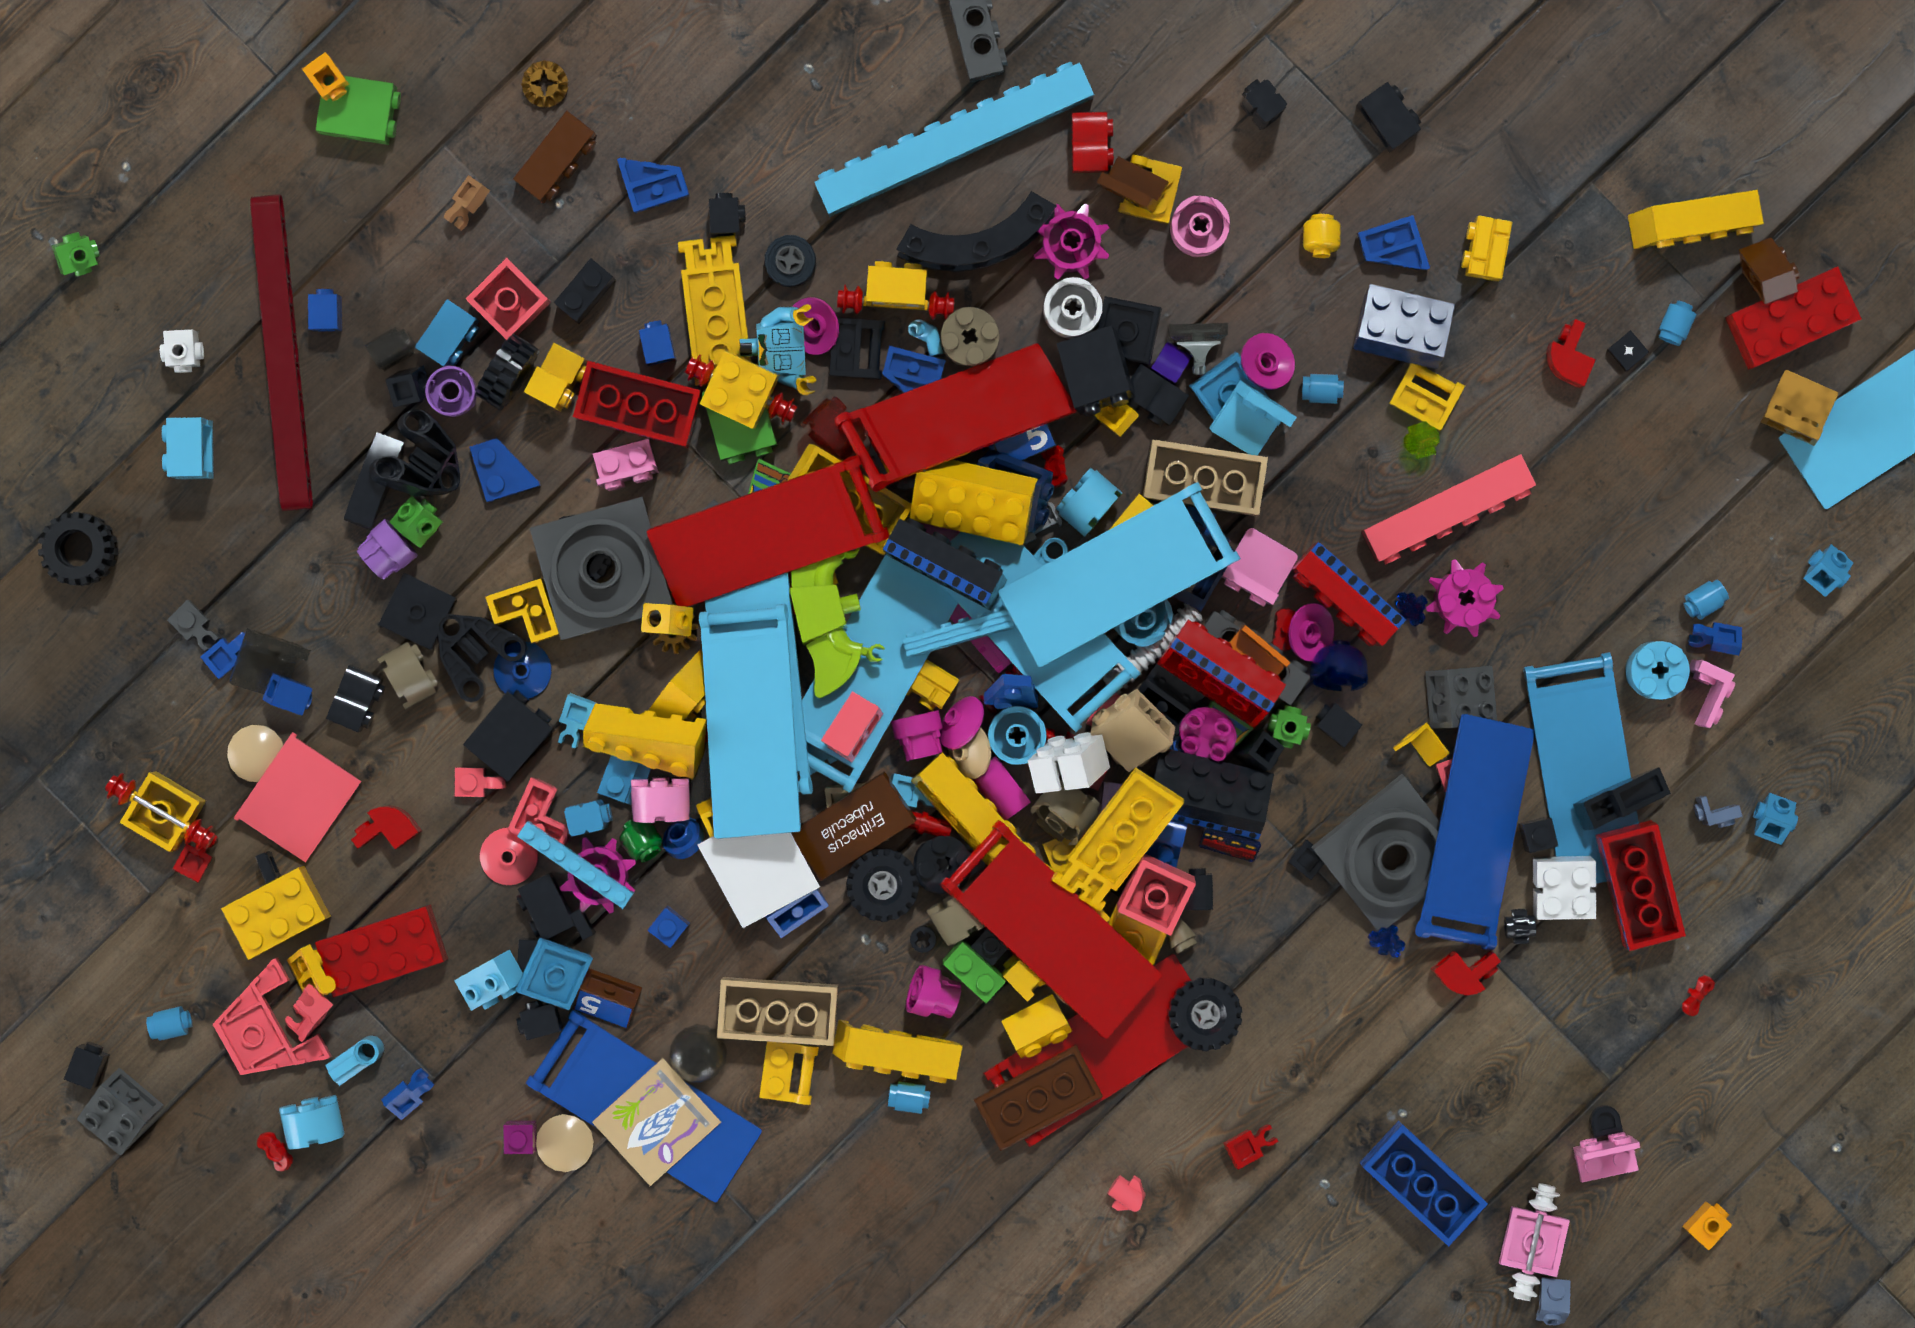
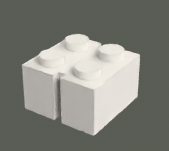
M1089 732L1074 736V740L1073 738L1065 739L1064 736L1052 737L1047 740V744L1036 750L1037 753L1028 760L1036 794L1060 791L1062 789L1059 779L1060 775L1062 776L1065 790L1089 788L1110 768L1103 736H1091Z
M1591 856L1533 857V883L1537 887L1533 888V915L1537 920L1596 919V892L1590 888L1596 887V861Z

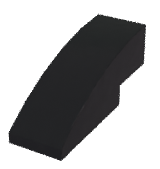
M378 432L376 433L344 516L345 521L369 530L372 529L390 488L380 485L371 479L369 475L370 464L374 460L386 455L401 459L404 453V442ZM379 463L377 466L378 473L388 478L390 476L389 466L385 463Z
M1657 767L1574 803L1573 806L1583 829L1593 830L1616 818L1625 817L1671 793L1660 767Z

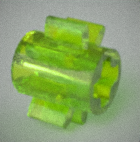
M1427 421L1407 427L1409 433L1404 437V446L1409 453L1416 454V459L1437 453L1434 447L1440 443V437L1436 428L1428 426Z

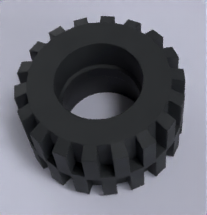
M80 512L61 514L60 518L55 517L52 519L50 526H45L43 529L45 533L44 538L40 537L38 542L42 544V549H38V555L43 557V561H41L43 568H47L49 570L47 573L51 577H56L57 581L69 585H90V583L101 581L100 578L102 576H107L110 573L108 570L110 566H115L116 560L113 559L115 554L118 555V548H115L114 543L118 541L116 536L111 534L112 528L109 525H105V521L101 518ZM75 532L87 534L92 542V555L82 566L70 564L64 553L67 539Z

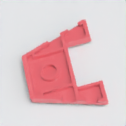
M278 957L271 960L267 967L213 1023L240 1075L326 1060L332 1056L320 1033L296 1047H292L264 997V994L290 980Z

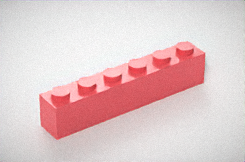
M1519 454L1361 532L1375 561L1380 562L1383 560L1386 565L1401 558L1399 552L1408 547L1413 552L1427 545L1425 539L1433 535L1440 539L1452 533L1451 527L1462 522L1463 526L1479 520L1477 514L1482 511L1488 510L1489 514L1504 508L1505 504L1503 501L1511 497L1518 501L1532 494L1530 488L1536 486V483L1522 455Z

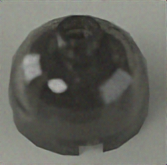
M696 1024L684 1028L675 1036L670 1045L669 1058L672 1068L681 1078L689 1082L702 1083L710 1081L720 1074L726 1063L728 1050L723 1038H717V1030L707 1025Z

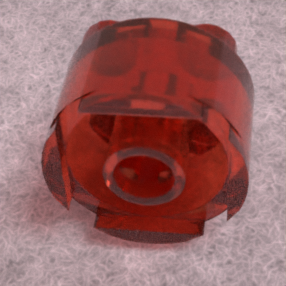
M834 396L831 400L825 398L801 422V426L804 429L808 425L812 430L808 434L810 438L821 449L832 456L837 454L840 456L839 460L843 461L849 458L854 453V450L843 430L838 429L834 421L837 415L845 412L847 409L845 404ZM857 421L853 423V426L862 442H864L867 436L862 425Z

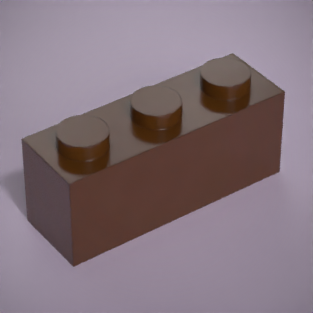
M566 111L513 180L544 204L547 199L552 201L559 193L561 187L558 185L564 177L569 179L577 170L579 165L576 162L582 154L587 156L593 150L597 143L594 140L597 135L570 112Z

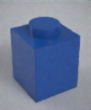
M316 289V294H308L309 330L313 332L342 331V297L334 294L333 289Z
M661 320L645 323V329L639 330L646 364L653 366L677 360L669 325H662Z
M272 673L262 700L272 706L302 716L304 710H307L312 702L311 692L313 689L304 683Z
M667 905L647 931L671 948L690 922Z

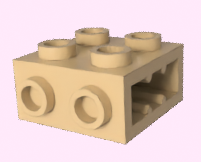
M1138 689L1128 695H1121L1113 705L1107 709H1100L1092 718L1091 736L1102 735L1106 751L1111 754L1112 759L1117 764L1122 765L1128 772L1137 766H1144L1151 757L1159 752H1166L1173 744L1175 726Z

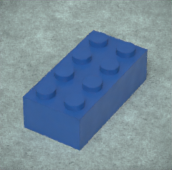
M1399 1120L1359 1162L1367 1172L1448 1247L1488 1205L1476 1191Z

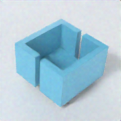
M202 417L166 418V425L162 426V440L166 442L167 454L162 456V468L164 472L167 471V477L175 479H214L213 421Z

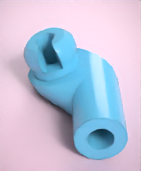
M916 319L909 324V334L926 342L929 356L943 354L939 332L935 326L921 319Z

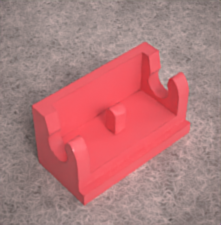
M852 691L821 741L829 749L852 763L883 716V712L878 706Z
M309 983L293 1005L295 1012L301 1015L302 1022L296 1023L289 1016L285 1018V1022L299 1036L298 1039L303 1042L321 1024L333 1004Z

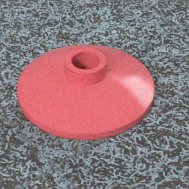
M507 827L494 831L485 839L480 851V862L486 875L494 882L502 885H516L528 879L534 872L538 862V851L518 838L516 834L507 831ZM504 852L512 853L513 860L511 862L503 860Z

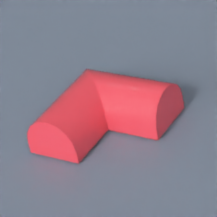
M531 777L507 831L518 835L526 822L531 821L538 828L566 846L571 836L567 825L546 816L558 788Z

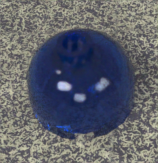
M1333 641L1332 644L1321 648L1312 659L1310 681L1313 680V684L1317 687L1332 691H1342L1340 685L1351 686V691L1362 689L1368 684L1367 660L1364 654L1356 647L1351 646L1348 641Z

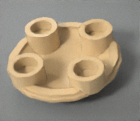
M265 725L244 727L233 735L228 745L227 758L230 767L238 777L248 782H259L283 747V742L274 730Z
M562 1114L550 1118L542 1125L537 1133L536 1148L539 1157L545 1165L555 1171L569 1172L577 1170L588 1161L593 1151L594 1140L585 1120L573 1115Z

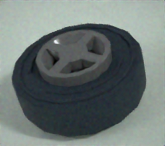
M784 235L775 239L768 246L765 253V268L769 277L775 283L784 287H797L812 277L816 268V255L812 246L804 238L796 235Z

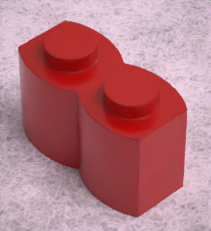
M1107 112L1072 113L1073 173H1107L1108 166H1113V148H1108V137H1113V119H1107Z

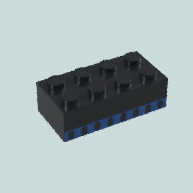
M899 518L883 547V551L890 558L988 610L992 609L999 596V589L1003 588L1007 581L1003 574L1004 570L1001 569L1000 565L989 559H985L983 563L977 560L978 556L972 550L962 545L956 549L951 546L950 539L934 531L933 535L926 533L927 529L921 523L911 518H908L907 522Z
M1171 749L1164 753L1159 752L1152 778L1184 798V804L1172 820L1259 840L1266 822L1274 773L1222 761H1214L1213 759Z

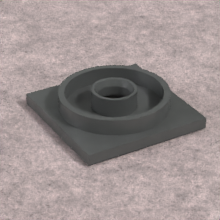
M643 497L530 528L561 640L641 619L644 603L673 605L666 579L647 536V530L651 528ZM597 554L608 555L615 563L614 576L604 583L593 581L587 573L589 560ZM654 610L650 614V616L659 614L660 612L658 610Z
M1401 774L1311 848L1374 928L1381 934L1425 898L1440 821L1406 777ZM1393 845L1404 846L1407 851L1405 862L1399 864L1395 870L1385 869L1382 864V856L1385 850Z

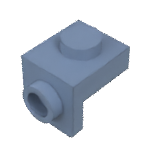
M1706 796L1696 797L1697 804L1693 805L1697 820L1702 821L1703 825L1706 826L1718 824V828L1735 824V818L1742 817L1740 806L1735 804L1710 811Z
M1542 1277L1539 1285V1309L1536 1313V1320L1544 1321L1545 1324L1553 1326L1565 1323L1570 1314L1571 1281Z

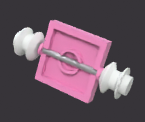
M1539 1183L1538 1188L1532 1187V1190L1537 1194L1535 1199L1529 1200V1203L1535 1208V1211L1511 1206L1499 1264L1522 1269V1272L1512 1275V1278L1517 1282L1516 1287H1511L1509 1290L1514 1292L1513 1297L1525 1301H1530L1531 1297L1538 1296L1533 1291V1287L1541 1282L1533 1275L1534 1272L1557 1277L1570 1222L1569 1219L1547 1214V1212L1558 1208L1553 1204V1198L1559 1197L1560 1194L1555 1192L1556 1187Z

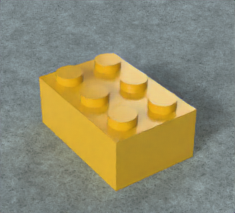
M305 866L298 867L221 908L248 960L331 917Z

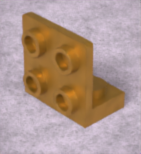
M1785 370L1761 423L1815 446L1838 397V392L1789 370Z

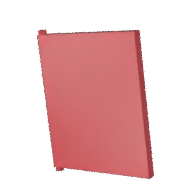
M292 732L234 816V819L237 821L242 820L306 863L361 783V780L296 738L297 734Z

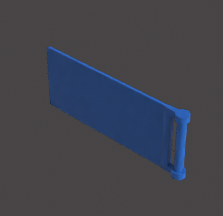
M1468 714L1461 715L1420 921H1418L1415 929L1418 937L1429 938L1431 936L1478 945L1482 949L1493 951L1496 948L1498 941L1496 936L1498 918L1535 735L1534 729ZM1432 916L1486 926L1484 934L1472 933L1432 925L1431 920Z
M572 1009L568 1015L569 1021L535 1074L529 1076L526 1084L596 1127L592 1121L657 1063ZM579 1025L587 1029L551 1087L545 1085L543 1081ZM683 1080L721 1123L675 1163L667 1173L716 1203L755 1144L762 1130Z

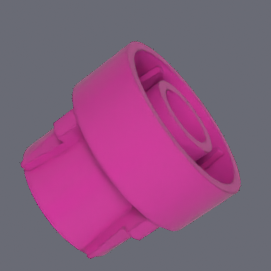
M939 710L891 721L895 740L899 739L900 746H903L906 761L943 752L939 739L941 737L939 729H943Z
M920 965L916 969L906 998L907 1012L923 1017H928L933 1013L951 1018L960 1000L961 983L942 976L941 970Z

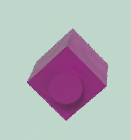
M536 1120L507 1121L503 1125L504 1154H533L537 1150Z

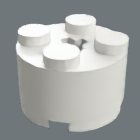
M1075 277L1065 278L1056 283L1046 295L1043 306L1045 321L1054 333L1064 338L1071 339L1089 333L1100 320L1102 299L1095 287L1088 281ZM1071 301L1076 302V307L1081 308V311H1076L1075 315H1069V310L1064 307L1069 306Z

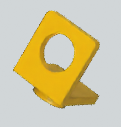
M644 603L641 631L691 636L693 608ZM654 610H658L661 614V622L656 627H653L649 621L650 614Z
M1427 722L1407 734L1393 747L1397 751L1411 742L1428 766L1434 765L1449 755V751Z

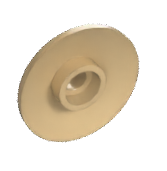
M981 727L966 745L955 750L948 749L949 756L956 761L959 767L958 770L965 778L976 779L981 777L990 765L991 747L988 737Z

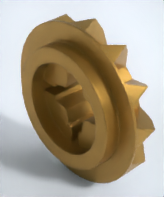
M543 60L532 63L524 72L521 85L525 97L532 104L539 107H552L565 97L568 90V79L566 73L558 64ZM543 72H545L549 81L557 83L547 87L546 96H544L541 86L533 84L542 80Z

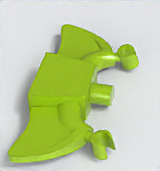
M860 547L855 551H847L791 571L792 588H789L802 643L804 646L806 645L814 662L815 696L820 699L833 693L850 679L859 665L861 655L866 656L870 662L883 660L872 655L874 648L884 650L885 648L882 645L875 644L867 648L863 647L862 643L854 642L848 637L845 631L847 624L844 614L861 610L858 595L853 594L840 597L837 585H833L834 571L843 564L842 560L844 558H854Z

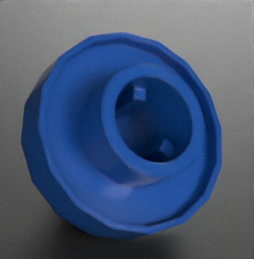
M692 818L673 822L664 833L663 847L671 857L676 859L688 858L699 850L698 844L704 841V829Z

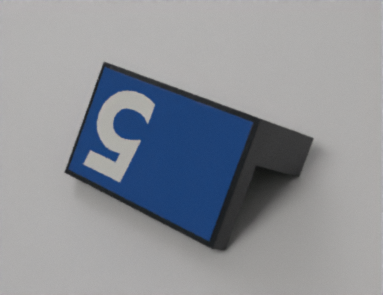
M1047 423L993 445L997 452L1024 461L1057 446V443Z

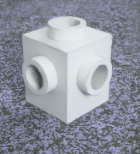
M193 329L163 331L164 344L160 345L161 361L165 362L166 367L174 368V373L192 372V367H200V360L204 359L203 343L199 342L197 331Z

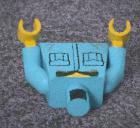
M809 304L803 305L799 309L797 307H778L763 317L760 323L756 324L757 338L739 339L740 356H758L759 366L780 375L777 382L797 389L802 395L815 393L814 390H810L807 387V382H816L814 376L805 378L802 376L806 375L804 325L814 320L813 317L807 318L804 315V312L811 309Z

